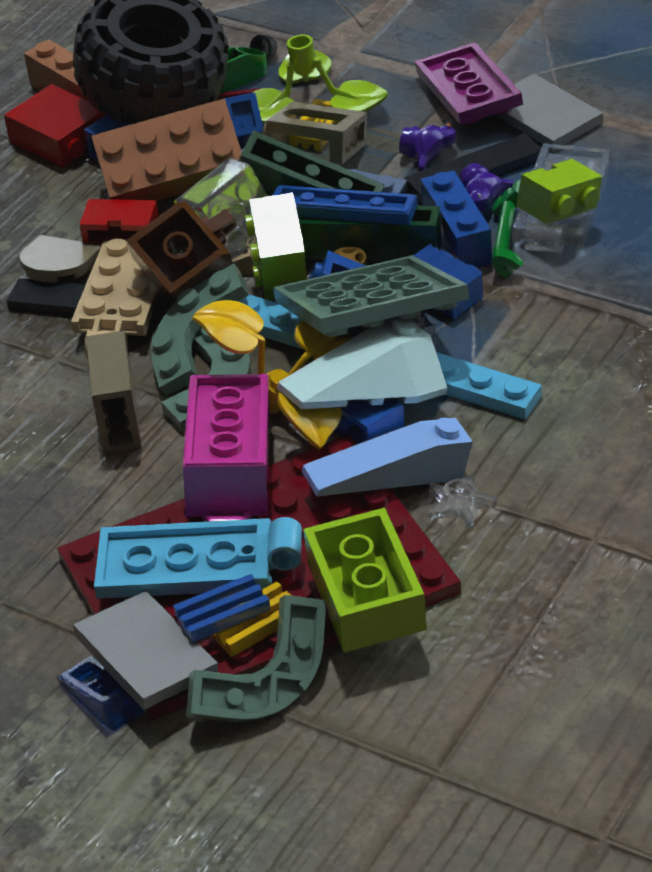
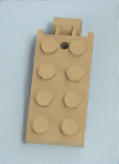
M113 239L103 241L71 320V327L74 333H86V336L124 331L128 348L127 335L146 336L160 291L133 260L125 240ZM85 337V356L88 359L87 341Z

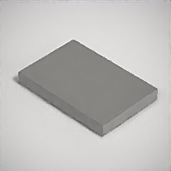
M532 74L514 84L522 93L524 105L515 107L505 114H494V116L553 151L603 123V112L536 74Z
M147 591L73 624L74 636L143 710L188 689L189 675L193 670L218 672V663L196 641L191 642L182 626Z

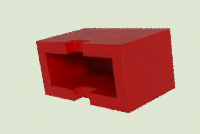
M88 199L79 223L82 242L102 245L104 240L123 239L127 241L159 217L157 201Z

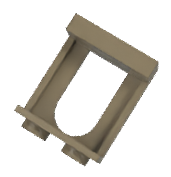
M290 102L266 120L262 134L283 143L289 140V135L330 141L329 162L342 165L366 145L367 112ZM296 115L341 122L334 125L296 119Z

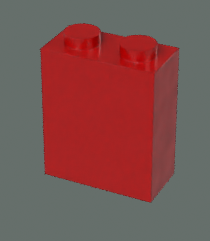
M51 84L4 114L10 143L64 169L88 152L84 129L105 116L107 112H100L89 101Z

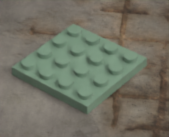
M413 255L273 287L275 302L322 334H325V336H340L346 334L348 328L359 325L364 328L378 327L385 323L384 319L397 316L399 319L415 318L421 315L422 310L426 309L449 310L457 306L456 302L469 300L468 284Z

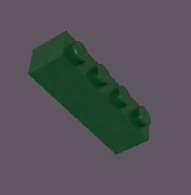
M254 130L240 155L234 179L235 182L269 196H273L279 185L382 192L384 184Z
M417 206L409 225L298 217L305 250V260L311 262L323 261L328 251L334 252L337 249L348 246L362 249L366 254L367 261H378L380 263L415 255L429 244L437 247L438 250H441L442 246L440 206Z

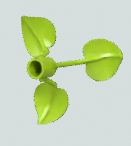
M304 34L293 36L287 41L288 55L279 68V77L286 83L284 91L281 92L274 88L254 91L257 97L262 124H265L267 119L290 102H295L293 99L288 98V96L291 94L292 84L301 81L307 82L322 78L329 92L335 95L330 100L331 107L367 112L381 104L388 97V92L385 89L363 80L346 81L341 84L339 89L334 87L327 75L332 68L331 59L324 53L315 50L313 38Z

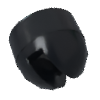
M262 34L252 38L249 48L265 52L267 60H269L277 53L278 46L277 41L272 36Z

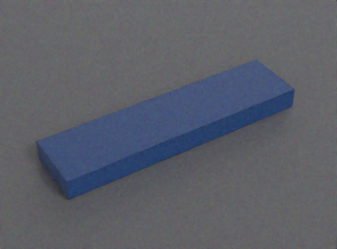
M285 185L277 186L273 196L293 193L297 215L303 218L409 225L417 208V195Z

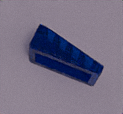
M90 655L57 677L59 684L97 720L112 731L119 729L145 711L94 656Z

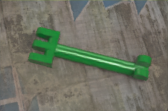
M520 179L513 184L512 188H508L503 193V197L500 196L494 201L492 210L499 217L491 263L497 273L504 278L510 277L514 272L513 269L517 270L523 265L521 257L515 252L508 250L515 210L517 208Z

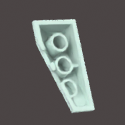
M396 317L395 319L385 321L381 326L368 328L278 382L277 389L300 409L346 407L348 400H368L370 405H383L384 398L402 397L404 404L418 403L445 395L447 385L431 336L420 328L414 320Z

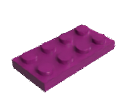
M476 42L414 61L417 74L460 125L474 124L479 122L481 118L494 114H505L515 107L524 105L520 90Z

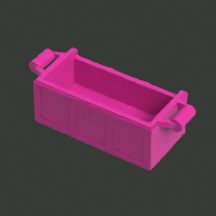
M269 374L190 376L183 457L186 517H202L204 522L248 520L251 519V516H268Z

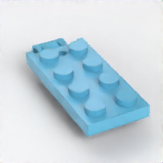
M282 517L272 522L270 518L101 527L94 581L96 599L134 597L145 591L151 596L199 594L252 574L255 578L256 585L259 584L264 589L273 584L269 570L288 571L298 567L301 563V524L295 519Z

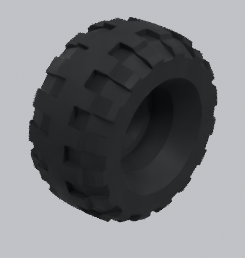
M95 0L94 6L87 9L77 25L73 51L74 77L83 95L89 97L90 104L97 110L107 112L110 118L122 123L123 121L134 124L216 101L220 95L221 88H223L226 76L229 49L227 36H224L223 27L218 23L216 15L209 8L205 9L202 7V3L198 0Z

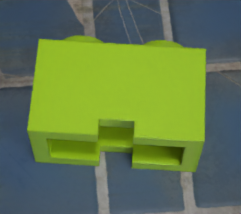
M574 159L553 164L551 170L548 171L540 168L521 174L516 207L545 224L595 209L600 198L603 176Z

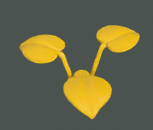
M222 300L205 305L193 315L192 320L198 323L215 343L229 352L247 354L255 350L258 345L257 374H265V338L259 334L264 326V321L255 310L241 302ZM302 320L295 328L294 338L296 343L307 352L301 356L289 373L281 369H275L267 373L269 374L270 414H277L282 410L283 414L299 433L320 450L341 420V407L300 409L277 389L278 382L301 369L311 357L316 360L353 337L349 333L340 336H325V334H322Z

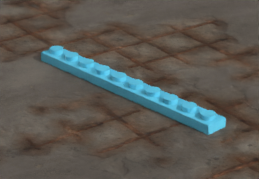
M248 294L249 296L238 301L251 307L263 319L264 326L259 333L261 336L302 349L294 338L295 328L302 319L280 304ZM350 327L347 333L355 337L365 330ZM436 352L447 385L445 395L526 420L542 397L541 384Z

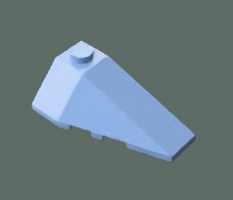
M456 418L420 421L303 465L302 473L317 497L463 480L473 441Z

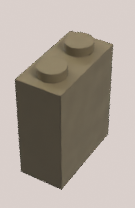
M118 331L86 336L91 394L103 454L142 448L135 386L125 332Z

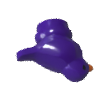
M450 124L442 127L428 125L422 129L417 126L412 128L404 127L399 141V153L406 155L407 158L415 157L418 161V170L420 172L425 170L426 165L433 161L443 149L449 148L455 143L456 131Z
M478 163L469 164L459 175L460 181L480 213L484 212L490 204L508 188H512L514 184L513 180L500 179Z

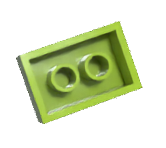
M385 508L303 529L308 567L322 600H326V611L344 653L427 630L424 592Z

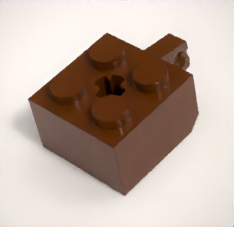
M185 201L175 204L126 242L133 260L169 303L173 305L182 291L193 288L217 271L233 264L231 254L224 244L227 242L225 237L237 228L235 218L226 208L210 219L207 216L200 218Z

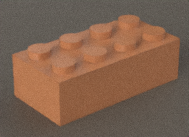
M225 98L92 135L109 199L159 201L197 190L237 170L242 153Z

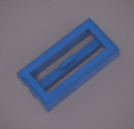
M252 574L173 605L175 616L192 643L271 610L266 594L263 595L260 585H256Z

